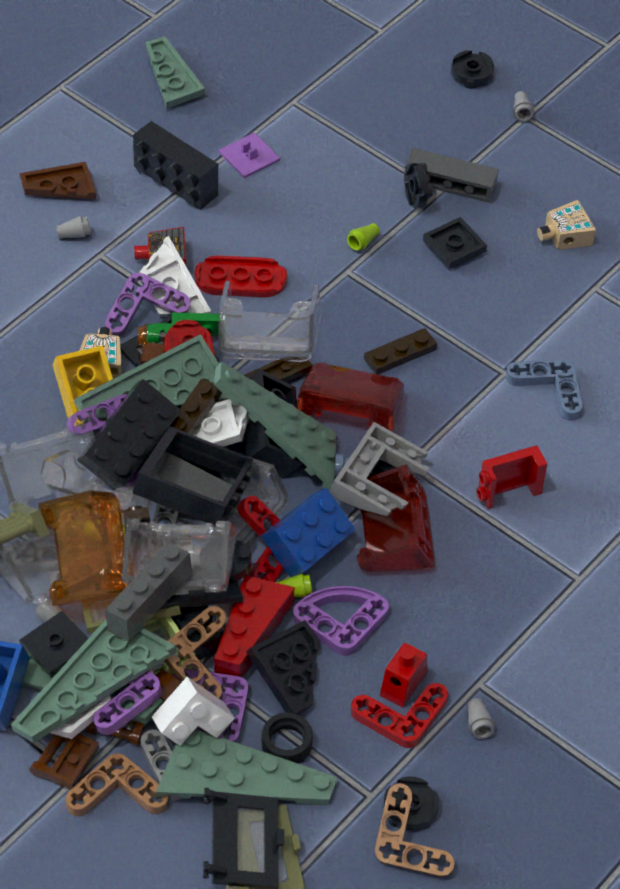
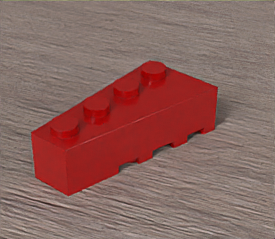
M248 575L243 578L240 587L243 602L234 603L214 658V673L243 678L253 663L246 652L251 647L268 639L275 628L279 627L284 615L294 605L295 587Z

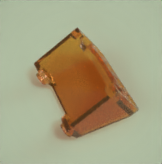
M89 490L38 503L47 528L54 531L60 580L53 581L49 590L52 605L64 606L117 597L131 583L121 507L117 496L111 492Z

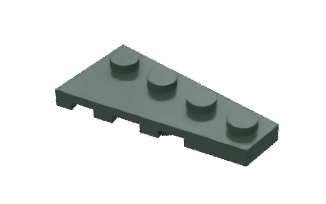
M165 36L146 42V51L166 109L205 95L203 85Z

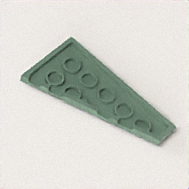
M223 362L217 365L215 368L214 385L235 405L241 404L249 412L248 417L254 423L259 421L266 428L265 433L292 459L298 458L306 466L305 471L310 476L315 474L323 481L321 486L324 489L330 490L335 475L337 433L317 422L311 416L301 412L292 404L277 397L273 392H269L255 381L237 372L236 369L229 367Z

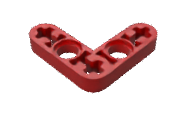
M256 496L246 497L238 503V514L260 537L266 532L264 528L265 519L270 521L272 526L280 521ZM267 546L248 573V576L259 578L258 575L266 572L261 579L274 582L283 567L277 558L276 567H272L269 564V555L274 557L275 555Z
M440 683L429 684L405 716L370 696L359 695L352 700L351 715L356 721L405 748H412L420 742L446 706L448 690ZM440 694L441 696L433 701V705H430L431 697ZM364 705L368 707L362 711L358 710V707L362 708ZM425 711L430 717L420 720L415 716V713ZM389 717L393 723L389 726H383L378 722V719ZM412 725L415 726L413 736L404 737V733L407 734L411 730Z

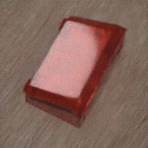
M316 363L312 365L300 388L298 410L308 416L316 413V416L321 417L322 411L328 410L369 419L368 427H371L373 422L394 432L404 396V384L395 377L382 376L326 363Z
M406 464L368 477V480L402 498L408 504L405 509L395 508L391 510L389 516L358 508L362 513L366 547L360 548L357 555L359 567L365 569L366 572L414 571L435 567L427 496L422 484L409 466Z

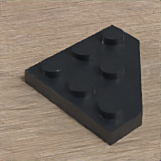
M306 620L262 641L246 652L286 713L299 714L313 705L314 695L312 694L313 683L316 681L317 672L315 660L320 641Z

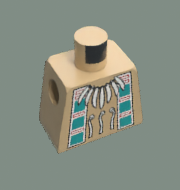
M578 200L549 211L545 226L537 228L540 241L552 239L554 245L559 250L592 246L596 232L595 227Z
M101 327L98 329V334L85 335L79 351L103 345L112 378L114 379L122 375L120 337L112 335L110 328Z

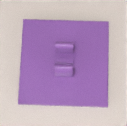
M255 132L218 150V153L243 178L280 161V157Z

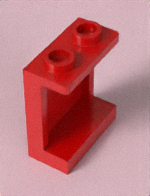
M538 445L482 461L481 472H479V487H477L476 492L479 500L484 502L487 509L493 508L494 495L523 486H528L533 496L542 494L548 463Z

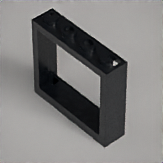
M169 426L138 472L132 493L219 528L224 519H229L233 508L236 507L240 495H243L247 483L249 484L252 479L253 470H250L253 459ZM171 453L236 480L223 502H219L159 478L156 475Z

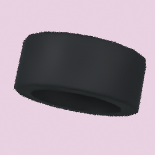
M291 712L272 716L264 724L262 730V751L298 764L303 762L309 756L312 749L313 734L310 724L302 716ZM291 729L302 735L303 742L295 749L284 750L272 744L271 737L276 731Z

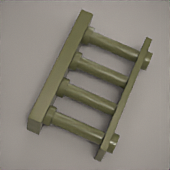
M19 502L9 506L12 512L8 514L9 517L0 520V545L26 533L39 538L50 534L41 511Z

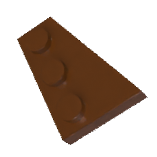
M86 162L20 173V180L25 195L96 199V192Z

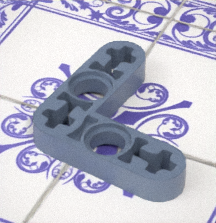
M568 360L512 362L507 366L505 379L509 384L513 386L554 384L560 415L570 421L577 420L581 416L583 404L575 366L572 362ZM543 370L546 372V374L544 376H538L534 373V371ZM570 387L573 389V392L565 393L561 388ZM568 402H571L573 410H570V407H568Z

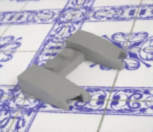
M373 422L334 480L329 492L333 497L362 510L389 516L391 510L395 508L405 509L408 502L367 479L379 460L426 476L429 466L421 465V459L426 458L428 452Z

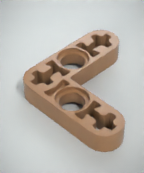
M210 606L168 640V642L174 644L180 650L178 652L180 659L183 660L187 657L188 660L184 661L180 668L177 666L180 660L176 655L168 657L164 662L182 682L187 677L184 673L185 667L189 665L195 666L199 674L197 678L191 680L198 683L202 677H205L206 680L202 684L207 689L212 687L215 690L213 695L220 698L222 693L220 684L193 654L195 650L215 635L225 624L226 615L220 607ZM208 614L212 617L217 615L219 617L217 620L218 625L213 622L205 630L203 625L209 619ZM195 629L199 631L201 639L198 642L188 640L186 635L188 630Z
M119 753L108 756L74 786L65 798L67 811L73 816H83L117 786L151 814L163 813L168 808L169 801L168 795H165V798L160 797L161 803L157 801L151 803V796L154 799L159 798L155 797L159 784L129 758ZM112 765H115L117 767L122 765V770L118 768L113 770ZM133 779H141L144 785L141 788L135 789L130 787L129 783ZM94 780L105 782V786L99 790L91 788L90 784ZM83 799V804L77 803L73 805V800L80 801Z
M398 783L393 785L387 793L375 845L377 859L386 865L437 877L450 875L454 869V859L449 852L403 841L412 804V792L405 784ZM399 790H404V795L408 797L407 800H402L400 810H405V814L398 811H388L389 806L395 809L396 798L392 797L393 793L398 794ZM392 816L400 818L402 822L401 828L395 832L386 828V821ZM387 844H391L392 850L400 852V846H404L405 849L402 853L403 862H397L399 856L390 854L388 859L384 858L380 848H385ZM411 850L420 851L423 855L422 862L418 865L409 864L407 861L408 852ZM427 852L433 853L431 856L432 860L438 861L441 856L446 857V862L450 866L444 867L443 871H438L436 864L429 863L430 869L424 868L427 862Z

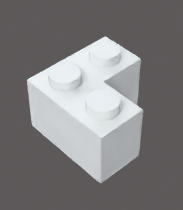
M188 677L183 680L152 716L160 732L180 746L197 726L218 738L235 719L222 700Z

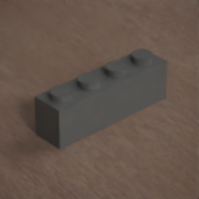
M412 148L405 165L406 170L409 163H426L428 169L427 180L428 183H431L432 189L490 203L496 188L499 171L497 168ZM404 174V182L409 183V176Z
M154 448L151 450V452L139 466V471L148 459V457L150 456V454L152 453V451L154 450ZM172 454L168 456L156 475L159 478L199 494L225 498L232 486ZM237 503L236 507L233 508L232 513H231V516H232V514L234 513V511L236 510V508H237V506H238V503Z
M168 542L105 609L108 631L130 642L192 574L190 552Z

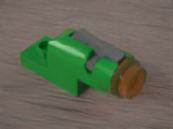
M172 312V324L154 323L138 326V345H143V348L146 342L164 345V339L169 329L175 323L182 320L196 321L204 329L206 328L211 336H219L220 314Z

